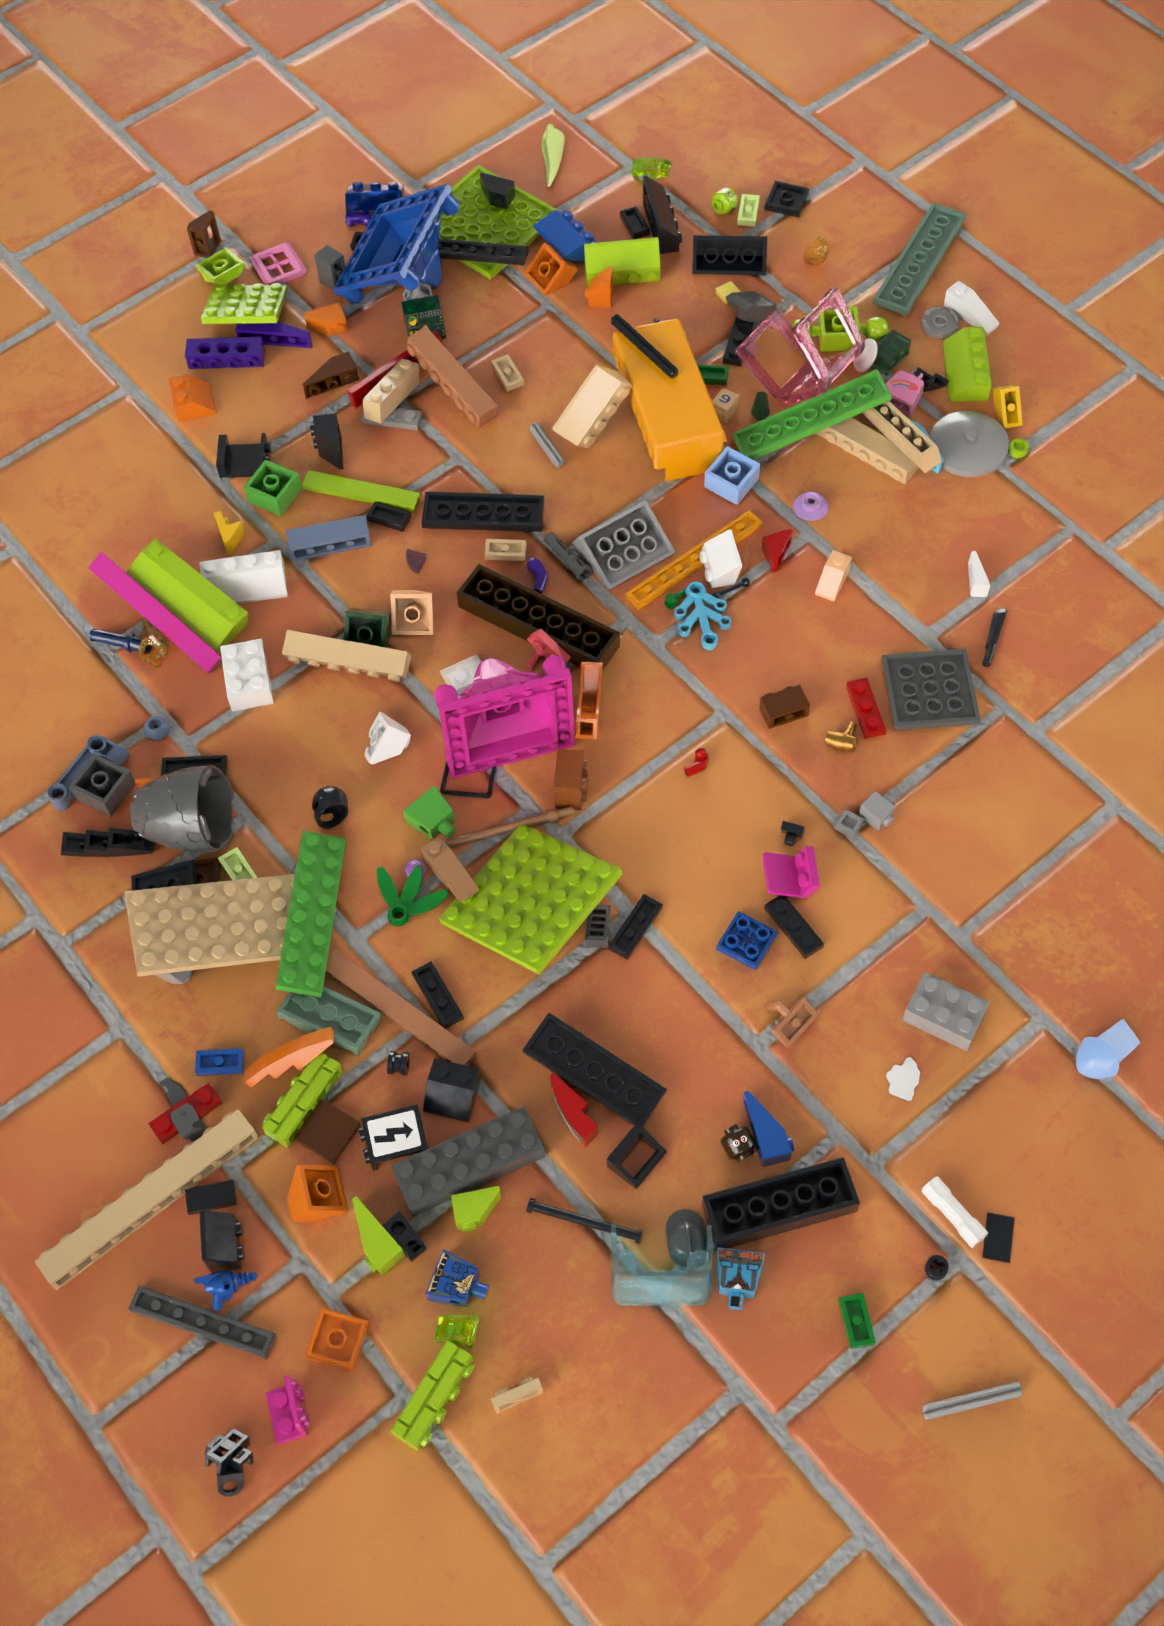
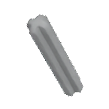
M539 423L531 424L530 432L556 468L565 464L564 458Z

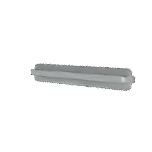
M1013 1382L924 1404L922 1406V1413L924 1418L929 1420L1018 1398L1023 1394L1019 1382Z

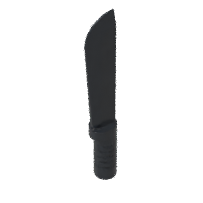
M1005 608L999 609L993 614L985 646L986 653L982 662L984 667L991 665L1007 613Z

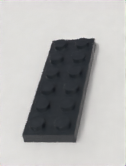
M425 492L422 528L542 532L544 495Z
M551 1013L546 1015L522 1050L525 1055L551 1072H554L557 1076L633 1126L638 1123L643 1127L667 1092L666 1088Z

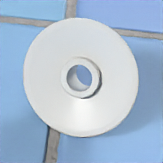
M870 338L855 344L852 348L851 360L858 372L867 371L874 363L877 356V343L874 339Z

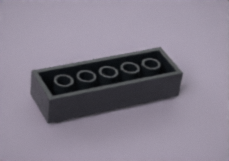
M844 1157L702 1197L703 1211L716 1251L717 1248L727 1249L852 1214L858 1211L860 1205Z

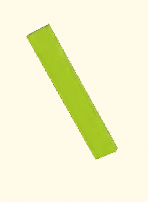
M308 470L302 483L303 490L371 504L377 502L410 512H415L421 498L418 492Z

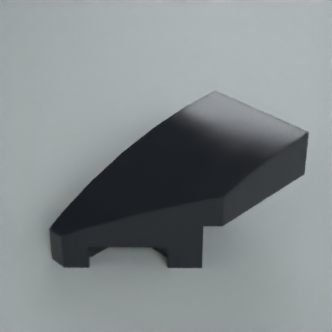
M917 367V370L923 374L921 378L924 382L923 392L943 388L948 385L949 380L938 373L931 376Z

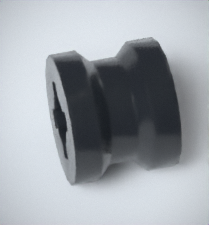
M390 1051L387 1061V1073L394 1074L398 1072L401 1075L407 1076L410 1065V1053L397 1054L396 1051Z

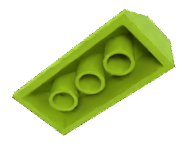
M658 237L584 244L587 287L590 286V281L593 277L608 267H613V285L660 281Z
M964 327L942 342L946 379L949 380L947 385L949 402L988 401L992 384L984 327Z

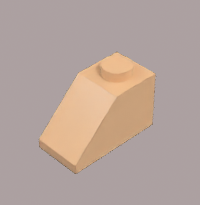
M832 550L824 566L815 595L833 602L835 601L850 571L851 556Z

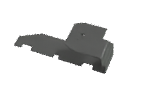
M166 1078L159 1082L162 1087L166 1086L168 1090L166 1096L172 1107L187 1097L182 1086ZM186 1103L171 1112V1119L182 1139H190L192 1142L202 1136L205 1128L192 1105Z

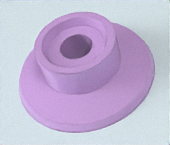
M810 491L799 495L794 500L793 510L803 520L817 521L828 513L829 505L822 495Z

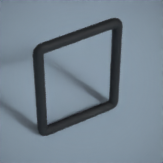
M446 761L440 788L441 793L478 798L491 797L496 766L492 767L487 794L444 790L449 770Z

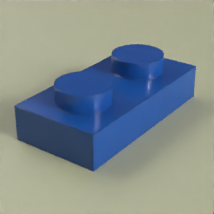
M243 1048L196 1051L195 1074L196 1076L244 1074L245 1052Z

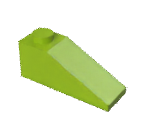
M355 1196L352 1201L363 1250L367 1257L365 1263L373 1272L378 1270L383 1276L404 1258L405 1254L398 1243Z

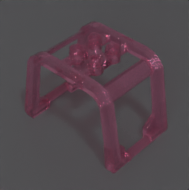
M832 288L819 300V304L793 328L779 309L774 310L736 348L735 353L774 398L785 404H792L825 393L833 384L834 379L840 376L848 364L864 351L865 341L839 289ZM823 310H835L854 347L850 350L821 358L809 336L810 324ZM768 327L779 329L806 361L782 388L776 384L756 359L758 344L755 340Z

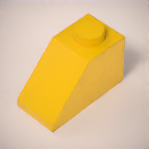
M1008 385L992 388L994 408L1002 427L1005 429L1022 426L1019 386Z

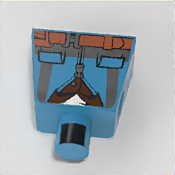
M717 1248L719 1294L729 1296V1309L743 1310L744 1298H754L765 1253Z

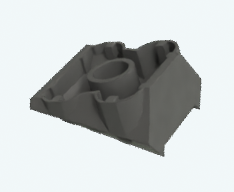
M754 291L734 292L726 296L729 306L737 310L736 316L743 321H766L777 310L775 302Z

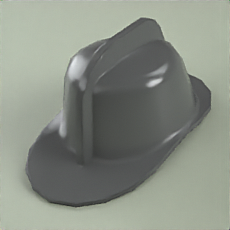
M682 1209L675 1211L666 1223L670 1256L676 1264L682 1267L692 1268L698 1266L704 1261L708 1248L703 1219L692 1210Z

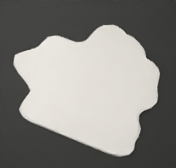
M911 1057L906 1058L902 1066L893 1065L892 1069L886 1073V1078L890 1083L889 1093L906 1101L912 1100L914 1088L919 1084L920 1077L917 1064Z

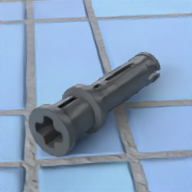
M549 532L544 536L543 541L565 562L566 568L576 574V578L579 581H583L590 576L592 568L582 561L579 554L571 552L553 532Z

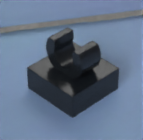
M786 821L782 822L781 833L786 834L784 844L793 846L796 837L803 839L804 826Z

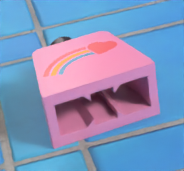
M914 369L911 374L899 371L886 383L892 397L890 402L900 412L910 417L922 396L924 382L921 380L923 374L917 369Z

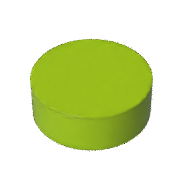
M1013 439L1009 444L1008 452L1015 458H1023L1028 453L1029 444L1024 439Z

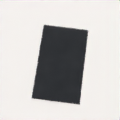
M987 1213L986 1231L988 1234L984 1239L982 1258L1010 1263L1015 1218Z

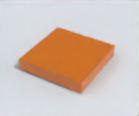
M321 1307L305 1358L354 1372L370 1323L369 1320Z

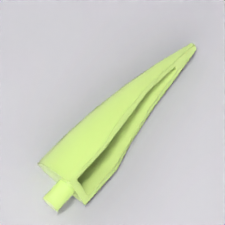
M552 124L547 125L542 136V153L546 167L547 187L551 186L558 172L565 139L564 134L554 128Z

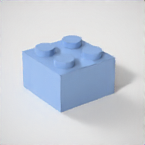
M727 446L705 472L704 487L738 505L758 481L760 463Z

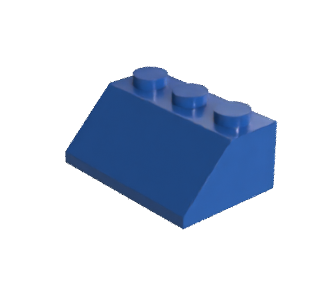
M555 210L534 224L533 228L566 260L585 262L584 244L598 243L594 239L595 236L583 228L584 225L576 221L573 217L574 215L568 210Z

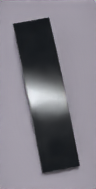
M109 828V832L86 830V834L63 832L61 855L118 857L152 854L153 842L143 838L135 830Z

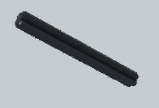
M619 314L612 316L611 324L672 379L679 374L678 368Z

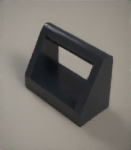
M636 1123L607 1158V1167L637 1189L667 1151L641 1125ZM642 1140L654 1149L655 1152L633 1178L621 1164Z

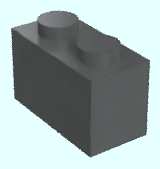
M326 245L314 257L320 283L333 290L345 268L343 254Z

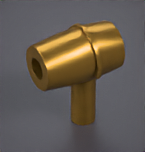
M852 721L849 722L844 733L828 731L825 745L841 752L853 753L858 744L857 737L853 736L857 724Z

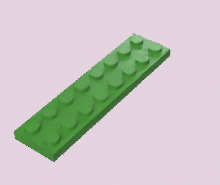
M878 369L731 434L739 452L752 460H756L890 401L892 397Z
M302 831L275 990L315 997L322 996L345 851V838Z

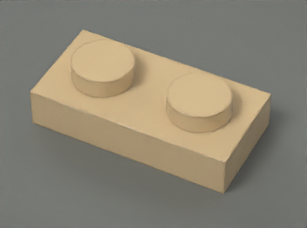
M508 354L491 360V366L507 392L524 385L523 377Z
M486 539L485 560L525 561L527 542L526 540Z
M532 1377L520 1381L518 1383L519 1386L511 1390L504 1388L494 1394L495 1397L491 1398L496 1414L543 1393L539 1378L533 1380Z

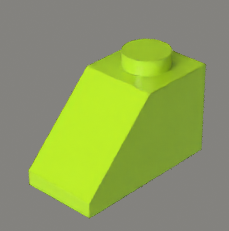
M499 1186L451 1195L457 1230L471 1232L484 1224L501 1199Z

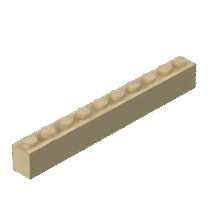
M239 1109L228 1113L219 1124L205 1130L202 1136L195 1142L192 1141L186 1144L179 1154L166 1159L159 1169L146 1174L139 1184L126 1189L119 1199L106 1204L99 1214L86 1219L80 1228L73 1233L63 1236L60 1243L53 1248L43 1251L34 1262L49 1284L56 1291L183 1196L185 1189L195 1187L257 1140L259 1137Z

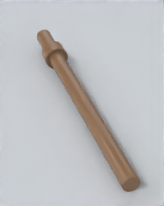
M572 806L558 810L554 808L546 810V813L450 838L445 840V842L451 848L514 831L523 824L532 826L547 821L552 823L558 821V818L573 815L574 810Z

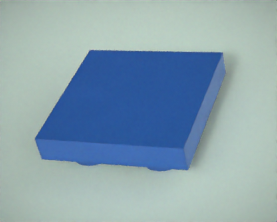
M738 911L718 942L716 950L757 970L777 937L778 931Z

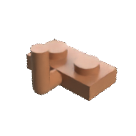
M800 998L790 1010L782 1001L768 1002L765 1006L767 1011H779L783 1016L770 1031L785 1048L790 1047L819 1015L805 998Z

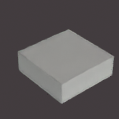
M845 809L836 822L834 829L854 839L865 819Z

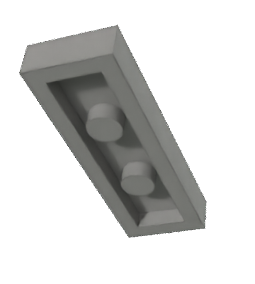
M396 408L380 424L365 419L363 410L361 421L365 424L418 431L422 419V411Z

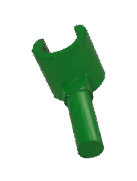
M686 588L674 595L672 593L666 595L664 604L669 610L674 609L678 605L677 599L686 594Z

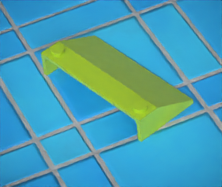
M156 538L140 552L126 571L128 575L218 653L221 651L220 646L228 645L249 624L248 612Z

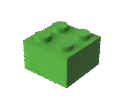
M264 460L244 486L248 503L278 516L283 515L302 490L298 473L268 460Z

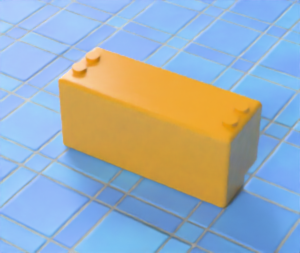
M675 318L634 327L638 333L678 368L679 374L673 379L665 374L620 331L614 332L613 357L619 372L633 385L627 396L631 401L632 410L635 412L638 426L641 428L643 440L648 447V453L652 458L654 468H665L666 482L705 473L725 449L723 443L727 439L680 320Z

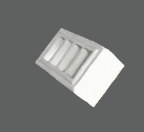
M972 551L968 561L971 597H986L989 592L990 583L977 552Z

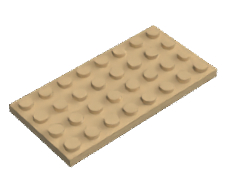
M295 874L125 891V902L137 977L280 960Z

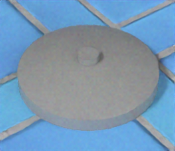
M959 411L944 416L934 425L930 434L931 440L938 446V450L944 459L942 468L952 474L963 477H979L994 472L1005 461L1009 449V438L1002 425L992 417L974 411Z

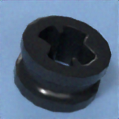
M940 1255L931 1256L925 1264L926 1275L936 1281L943 1279L949 1269L947 1260ZM933 1262L936 1265H942L941 1273H938L937 1270H931Z

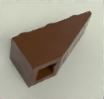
M349 351L331 357L302 384L305 398L317 396L358 381L357 366Z

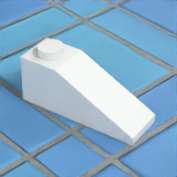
M958 280L946 290L943 307L953 310L958 317L973 327H984L985 335L990 334L999 326L998 320L973 289Z

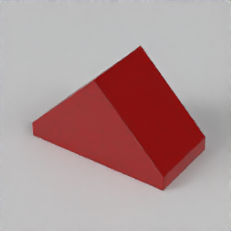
M792 529L770 534L762 539V551L774 572H777L792 543Z

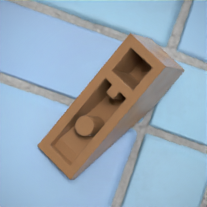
M440 837L420 848L427 866L461 903L480 891L452 850Z

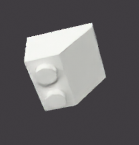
M727 530L705 542L702 551L699 553L700 561L702 564L704 563L706 568L705 578L707 582H710L711 589L734 585L742 568L732 530Z

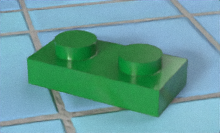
M864 1293L839 1297V1307L850 1350L874 1346L876 1341Z

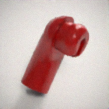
M697 749L695 751L694 763L684 767L687 777L706 769L709 760L706 749Z

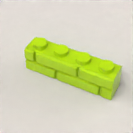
M322 1052L304 1066L305 1069L300 1075H295L291 1081L290 1090L287 1094L283 1093L279 1097L275 1111L268 1113L263 1120L264 1126L262 1128L265 1134L286 1148L291 1146L295 1140L294 1137L320 1100L325 1098L343 1072L339 1062L329 1058Z
M446 1341L390 1430L392 1435L419 1451L421 1446L426 1447L433 1436V1433L430 1431L435 1423L440 1424L446 1416V1405L450 1400L454 1401L461 1390L459 1384L462 1379H468L475 1367L472 1364L474 1362L473 1356L450 1341Z

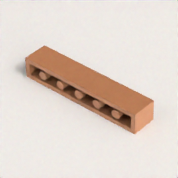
M426 326L408 337L407 350L412 357L415 356L420 366L431 374L433 381L442 386L447 396H451L456 406L467 414L471 423H475L480 428L497 416L498 405Z

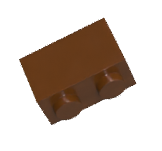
M797 685L794 687L789 686L782 691L768 693L760 697L759 709L768 728L771 729L809 716L810 703L801 686Z

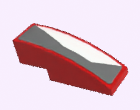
M553 1072L550 1075V1080L558 1110L574 1136L586 1147L599 1134L598 1125L586 1115L588 1103Z

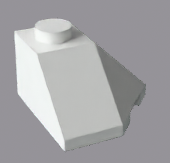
M379 712L370 728L368 736L371 738L370 747L366 748L364 756L368 763L373 765L400 755L403 749L408 747L411 735L404 726L384 713Z

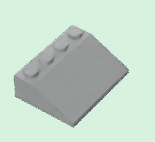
M646 500L578 536L573 541L583 561L592 568V572L607 591L676 553Z

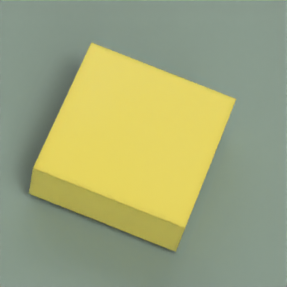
M731 281L715 288V293L725 304H728L726 296L734 292H741Z

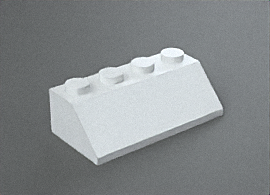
M281 550L199 562L200 574L237 604L288 597L285 565Z

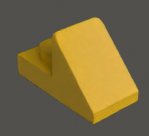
M221 511L215 512L213 514L228 555L232 554L245 534L243 523L239 521L230 524L227 517L223 518Z

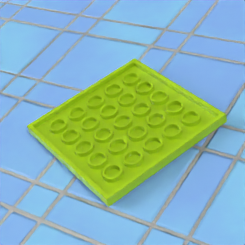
M480 165L476 166L452 187L451 194L459 201V210L456 214L449 216L442 212L439 219L441 221L439 239L529 246L540 236L533 228L534 224L557 210L515 186V196L507 209L490 205L481 189L480 173L497 175ZM458 260L490 280L508 265Z
M523 824L516 828L473 878L480 891L462 903L456 898L438 919L442 925L540 975L623 875L621 868Z

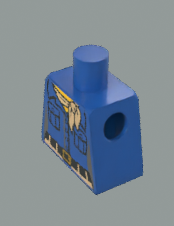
M443 1249L425 1294L427 1299L432 1302L467 1307L471 1296L485 1300L489 1285L478 1282L479 1270L477 1267Z

